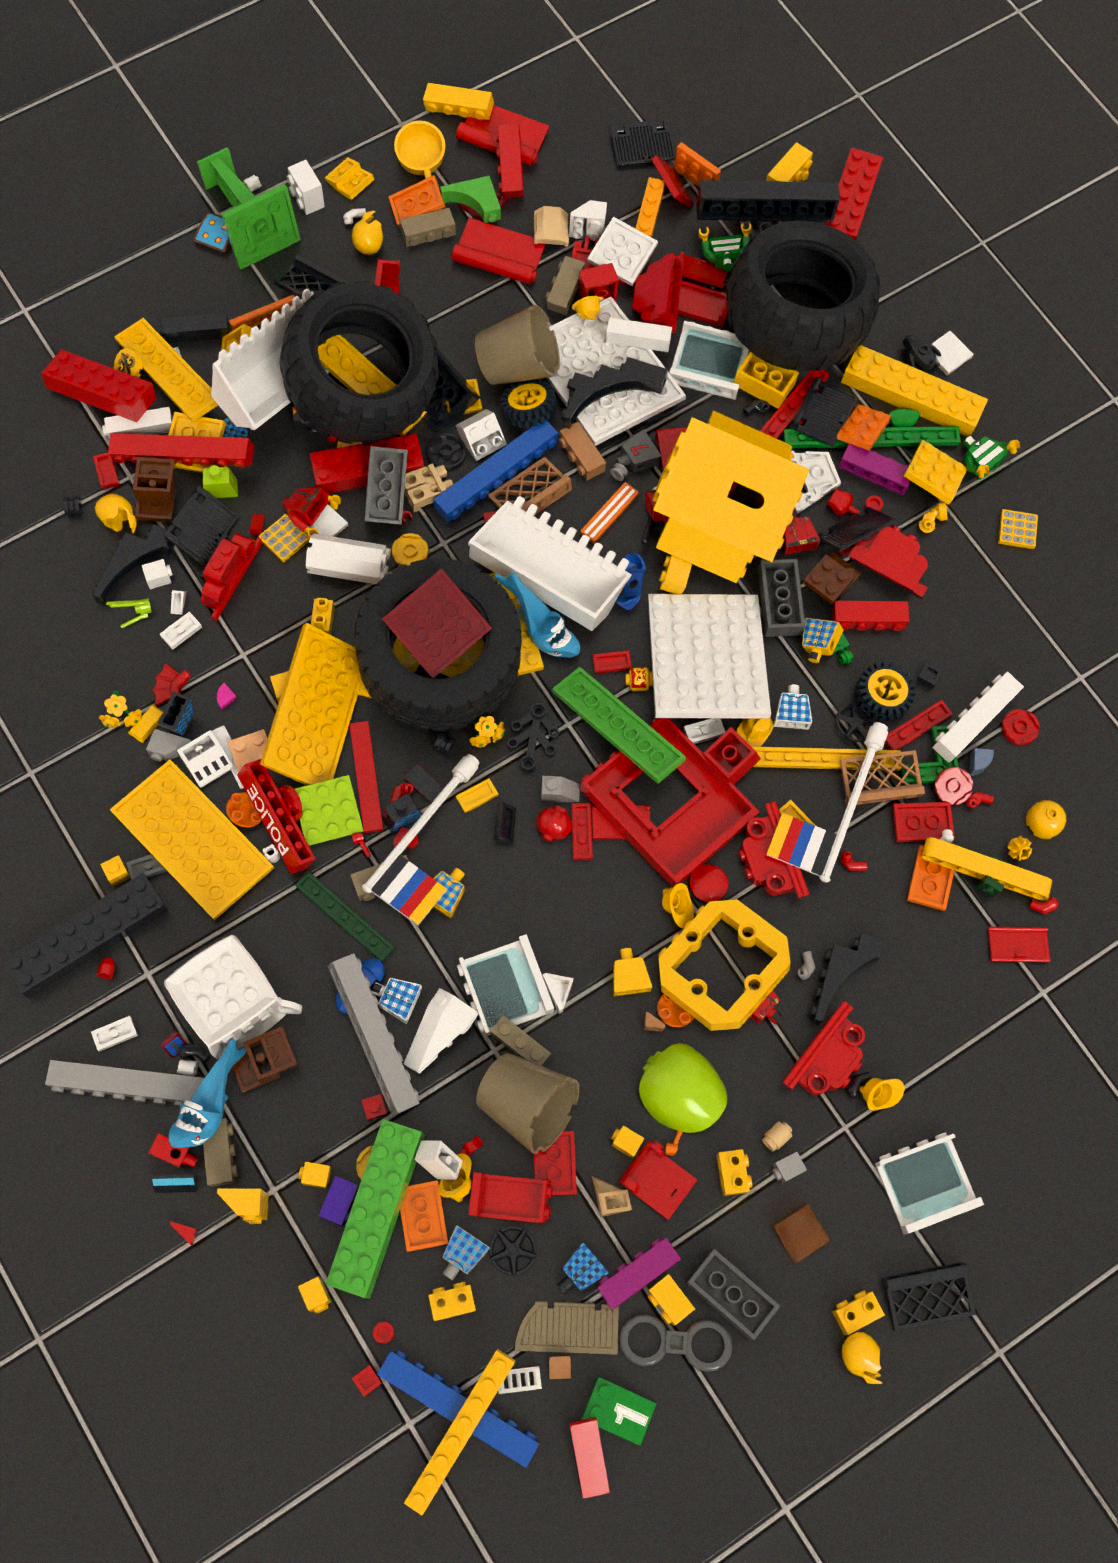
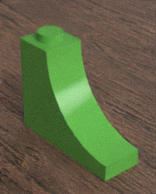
M490 176L440 187L444 203L456 202L467 205L474 209L485 223L501 220V208Z

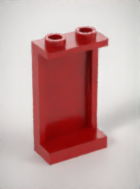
M681 280L678 314L724 327L728 315L726 293Z
M473 1172L468 1215L546 1224V1219H550L551 1214L548 1200L552 1198L553 1185H550L551 1181L546 1179H528Z

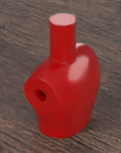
M837 488L827 502V505L831 507L837 516L842 517L847 511L853 515L860 513V510L851 505L854 498L853 495Z

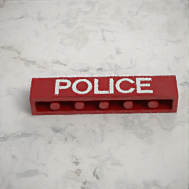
M261 759L247 763L242 767L237 776L290 874L292 875L307 869L316 858L268 770L260 765Z

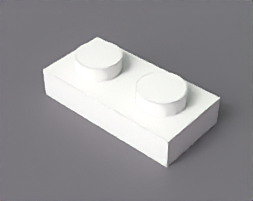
M188 612L161 632L160 637L173 650L201 629L202 626Z
M721 718L707 719L686 725L683 728L685 735L694 744L721 737L725 733Z
M131 1016L91 1032L99 1052L138 1036Z

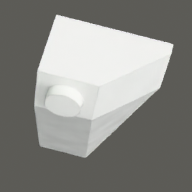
M439 988L425 1011L404 1065L420 1074L438 1057L440 1051L446 1046L449 1048L453 1044L452 1041L459 1034L463 1035L468 1031L479 1013L456 996Z

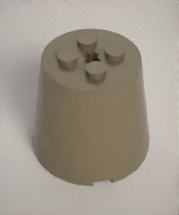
M530 306L477 333L475 337V351L478 364L484 377L490 384L498 385L543 379L557 375L556 370L560 369L558 343L554 330L550 331L547 324L549 318L540 306Z
M506 1053L495 1060L485 1073L477 1091L476 1103L483 1112L533 1154H538L539 1150L544 1152L551 1147L566 1128L572 1117L569 1112L572 1105H577L580 1089L578 1081L572 1077Z

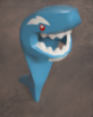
M511 573L509 578L499 574L494 575V578L501 585L510 590L519 599L522 609H517V616L525 622L528 635L538 649L556 657L571 658L579 655V641L564 626V619L558 613L550 611L521 582L515 573Z
M235 1039L230 1040L223 1054L204 1078L190 1101L186 1100L180 1106L177 1121L172 1124L169 1131V1143L172 1147L185 1148L201 1145L208 1141L219 1128L223 1116L224 1103L228 1098L225 1094L228 1073L232 1066L246 1053L245 1047L237 1049Z

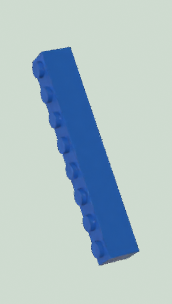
M544 418L545 423L541 424L538 422V426H532L434 498V509L447 523L452 519L456 520L463 511L471 509L479 499L487 497L490 491L499 488L506 479H511L521 468H526L533 459L541 457L548 448H553L558 442V432Z
M399 1350L395 1353L390 1351L377 1375L453 1422L467 1400L462 1395L463 1390L454 1384L451 1387L443 1383L445 1379L436 1373H433L432 1376L426 1373V1367L419 1362L410 1363L406 1360L408 1356ZM489 1407L472 1435L527 1468L539 1446V1442L536 1441L537 1436L528 1430L525 1433L519 1431L517 1423L510 1419H507L506 1422L499 1418L500 1413Z

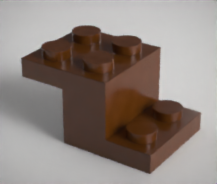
M137 457L133 492L137 500L136 520L170 523L173 521L177 488L173 480L176 464L174 459Z
M832 552L829 556L825 555L805 577L803 583L830 604H833L835 600L839 601L860 577L861 572Z
M281 1026L243 1042L246 1053L232 1068L242 1093H246L281 1078L280 1072L298 1064L285 1031Z

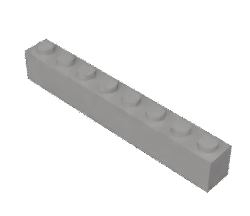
M354 953L333 961L327 967L391 1115L394 1116L420 1104L418 1092L410 1083V1074L404 1069L402 1064V1056L394 1046V1037L391 1032H388L386 1019L377 1007V998L370 991V982L361 970V961L359 958H356Z
M50 1060L45 1085L50 1087L51 1091L63 1093L65 1089L72 1090L71 1093L77 1095L91 1092L92 1096L104 1097L105 1094L113 1095L112 1098L125 1100L126 1096L133 1097V1101L145 1102L146 1099L154 1100L153 1103L166 1104V1101L174 1102L175 1106H181L184 1101H190L204 1078Z

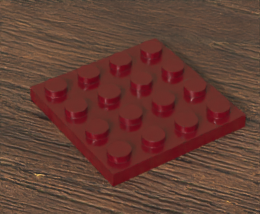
M442 568L382 618L432 678L437 676L492 629Z

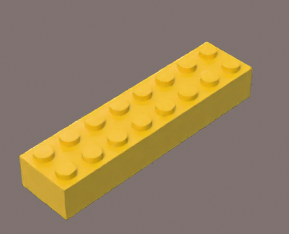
M862 345L854 352L841 381L845 385L899 408L918 411L921 413L920 417L941 426H959L960 434L967 437L972 435L988 401L987 398Z

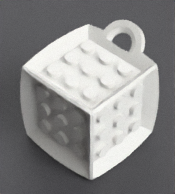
M230 935L198 953L164 981L166 989L182 1015L207 1045L211 1055L216 1059L221 1057L231 1039L236 1040L237 1049L245 1047L243 1042L264 1034L286 1014H300L302 1012L300 1004L277 997L258 964L234 935Z

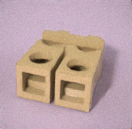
M432 463L428 467L406 473L404 495L414 513L420 511L421 507L434 503V498L453 485L451 479L443 482L441 478L447 476L444 465L434 467Z

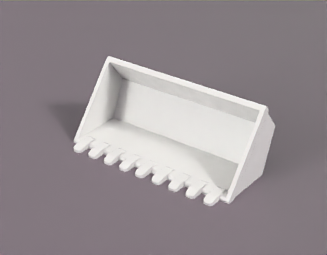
M309 289L303 291L301 300L298 296L294 297L291 307L287 303L283 305L281 314L275 311L272 314L271 322L265 318L261 322L260 330L257 326H254L251 329L249 338L247 334H243L239 345L235 341L232 342L228 353L224 349L221 350L218 360L213 363L211 397L236 427L256 430L290 403L283 384L284 379L280 370L281 345L291 317L314 294Z
M521 496L517 497L514 504L506 501L468 542L470 546L469 557L501 576L509 578L511 573H515L521 582L541 601L593 631L608 616L624 585L629 581L632 574L625 571L629 561L623 558L618 566L613 564L612 561L616 556V553L613 551H609L606 557L603 558L599 555L603 548V545L600 543H596L592 550L586 548L590 540L587 535H583L580 541L576 542L573 538L577 530L573 527L569 528L566 535L561 533L560 530L564 525V522L561 520H556L553 527L549 526L547 522L551 514L544 512L540 519L534 517L538 509L534 504L530 505L527 512L524 511L521 507L525 499ZM517 598V604L521 605L519 599Z

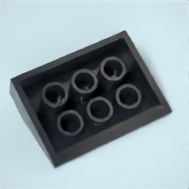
M438 348V380L432 398L424 410L427 413L423 417L435 432H438L464 414L467 409L472 407L481 398ZM400 376L393 381L394 384L398 385L400 383ZM446 400L449 401V406L451 410L449 413L447 410L448 405L446 404Z

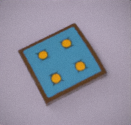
M208 211L197 229L193 242L227 254L230 240L223 217Z

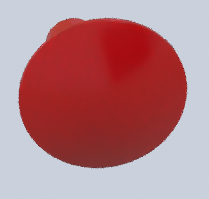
M710 864L702 865L692 873L689 886L692 893L699 900L709 903L720 900L726 894L728 878L719 867Z

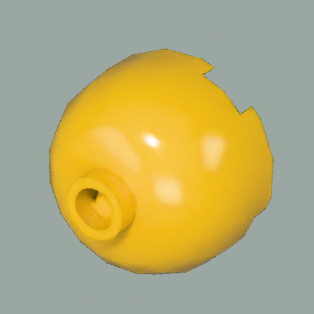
M1051 800L1035 803L1026 815V825H1029L1030 829L1034 832L1033 835L1041 839H1051L1057 836L1064 829L1067 821L1064 809L1058 803Z

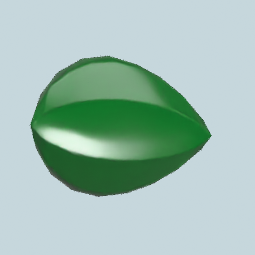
M908 408L893 409L889 412V415H891L889 424L891 427H913L921 413Z

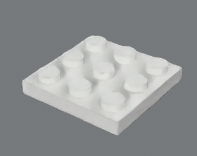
M613 217L589 255L587 262L596 267L602 264L613 263L618 279L633 286L657 247L658 241Z

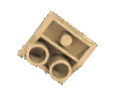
M543 206L535 210L534 244H555L568 247V213L561 207Z

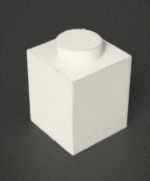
M164 559L142 565L146 582L150 589L171 583L170 576L173 575L170 565L165 564Z

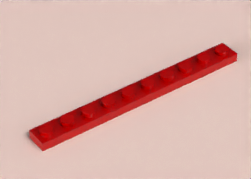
M825 370L810 371L760 432L778 439L796 416L814 379L819 377L821 381L825 382L830 374ZM733 482L727 496L728 498L740 484Z

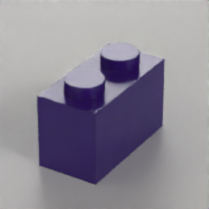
M335 1176L318 1216L343 1227L348 1221L359 1185Z

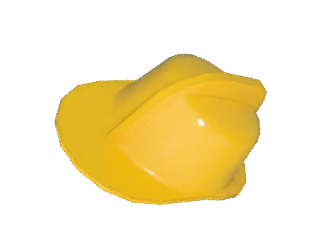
M588 296L582 298L572 305V309L577 312L581 319L595 320L601 311L600 301L604 297Z
M771 717L744 718L736 732L751 747H761L773 730V721Z
M678 883L672 888L663 889V909L672 914L675 923L680 928H684L690 919H694V907L687 886L683 883Z
M872 1078L865 1086L860 1087L859 1090L863 1094L862 1096L867 1102L868 1108L875 1111L896 1105L903 1097L905 1086L899 1079L883 1080Z
M457 1154L463 1160L457 1180L441 1179L438 1191L442 1197H450L457 1202H462L463 1197L472 1188L470 1179L472 1162L466 1154Z

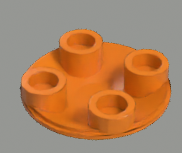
M246 792L234 793L228 800L226 805L227 815L236 825L254 827L262 821Z
M663 994L657 1004V1012L665 1024L671 1027H683L693 1021L694 1017L668 996Z

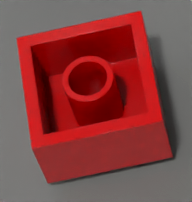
M613 263L602 264L579 271L577 292L580 299L588 296L604 297L603 300L612 297L614 301L617 300L619 279Z
M732 727L703 753L733 785L761 760L758 753Z

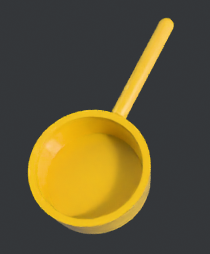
M413 121L404 125L399 130L395 138L394 148L401 166L406 171L414 175H425V179L432 176L431 173L438 169L442 163L445 152V139L435 125L426 121Z

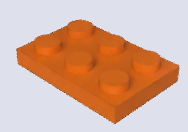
M682 142L677 146L674 169L677 173L682 174L698 187L700 180L719 181L720 169Z
M434 175L388 196L399 228L400 219L437 211L446 207L438 181Z
M858 404L838 432L837 439L870 451L890 422L891 415Z
M920 845L906 901L945 911L954 870L924 860L921 857L924 846Z
M438 1180L411 1185L407 1188L400 1208L407 1252L448 1244L441 1195L438 1191Z

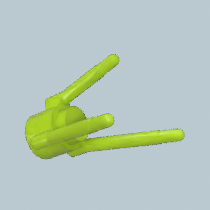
M149 598L106 602V605H110L111 608L135 606L136 614L140 613L139 616L121 624V628L148 618L147 614L152 613Z

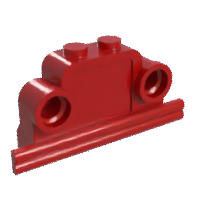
M671 253L665 255L662 260L653 262L647 268L646 273L637 277L634 287V299L632 302L634 311L641 315V319L645 323L663 326L666 324V326L672 327V333L676 331L684 254L675 256Z
M894 525L884 527L879 533H873L871 538L866 541L861 540L857 542L854 547L850 546L839 551V553L923 597L928 588L919 583L923 573L927 570L928 562L924 556L917 555L920 550V545L917 542L918 538L911 534L906 536L900 533L901 529Z
M236 533L231 541L224 538L206 565L203 573L206 583L202 589L201 602L203 605L215 610L212 614L213 621L216 622L263 544L262 539L257 538L255 542L254 539Z
M776 801L767 803L765 808L768 816L763 818L755 817L748 822L745 831L747 838L743 841L740 850H738L739 858L741 861H744L746 866L744 868L746 878L750 879L751 883L755 886L764 885L765 891L771 896L795 891L798 898L808 896L810 894L800 868L766 855L781 817Z
M843 1001L830 1016L782 1082L784 1085L793 1090L796 1084H798L812 1095H820L827 1090L835 1091L840 1087L844 1089L851 1081L849 1075L852 1071L856 1073L863 1064L860 1062L863 1053L857 1046L862 1044L865 1039L863 1028L846 1019L853 1009L851 1005Z

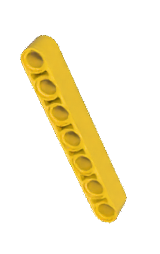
M926 838L921 856L926 861L980 880L989 876L1003 884L1006 889L1038 900H1048L1052 880L1048 877L940 839Z

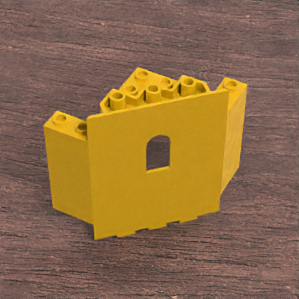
M712 412L707 424L692 417L685 433L681 431L660 476L652 500L656 502L653 510L669 517L658 539L656 548L737 583L739 577H744L747 570L745 566L747 562L751 563L754 555L773 562L777 549H780L784 542L782 537L786 527L792 522V512L796 502L799 503L803 495L801 490L810 469L791 461L793 453H791L792 445L718 412ZM733 482L760 493L764 498L763 506L759 509H753L728 498L727 496Z

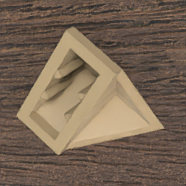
M591 1176L600 1217L632 1210L627 1189H620Z

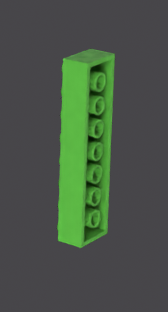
M382 1119L325 1285L363 1298H371L417 1162L415 1160L420 1142L424 1141L425 1133Z

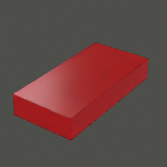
M108 452L93 456L102 490L120 486L113 458L108 455Z
M629 650L592 654L595 674L626 671L632 668Z

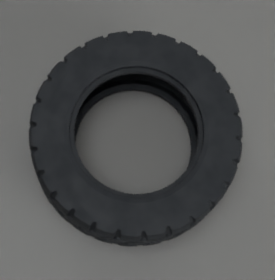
M444 558L429 559V562H426L425 559L410 563V566L403 565L393 570L392 574H387L377 583V586L372 588L362 603L354 630V644L363 684L374 702L380 705V708L391 717L395 716V719L403 724L413 725V727L422 730L433 729V731H448V728L455 730L467 727V724L470 723L472 725L479 722L480 717H485V715H490L511 692V688L514 686L518 676L521 660V623L517 616V609L513 601L509 599L510 596L500 584H497V581L486 572L482 573L481 569L471 564L464 565V562L449 559L445 561ZM442 568L492 629L482 636L485 647L473 666L465 672L450 678L431 679L414 674L398 661L393 653L397 636L382 618Z

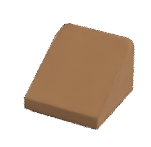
M646 1011L643 1029L658 1032L664 1031L665 1024Z
M570 1356L549 1357V1379H571Z

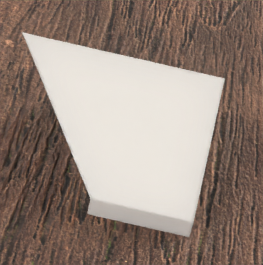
M545 973L542 977L558 1014H561L574 978Z

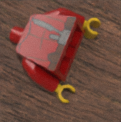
M317 486L298 488L290 498L286 497L282 502L283 507L288 513V518L297 528L308 534V540H310L311 534H319L316 528H309L308 526H312L328 502H330V507L334 510H337L338 504L341 503L338 495L330 496V493Z

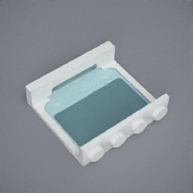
M684 321L669 374L679 386L736 400L739 384H735L734 379L749 350L738 340L735 333L715 329L711 326L699 325L695 322Z
M527 934L520 936L519 941L465 960L463 957L459 958L457 969L460 977L464 976L466 983L463 984L467 995L471 994L473 1001L470 1002L471 1008L479 1013L480 1020L477 1021L480 1032L485 1033V1036L491 1035L490 1031L503 1015L517 1026L554 1012V1006Z
M946 1132L935 1136V1141L929 1143L928 1139L916 1143L917 1147L910 1150L909 1146L898 1150V1155L891 1156V1153L880 1156V1161L875 1163L904 1235L984 1205L981 1197H975L951 1140L955 1138L954 1134L948 1136Z

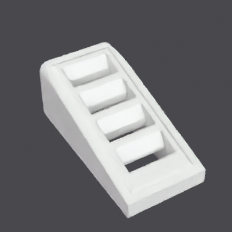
M539 1366L510 1370L507 1375L509 1388L504 1389L503 1382L498 1393L504 1394L542 1389ZM529 1372H533L534 1385H530ZM520 1373L525 1374L526 1386L521 1385ZM512 1374H516L517 1387L514 1388Z

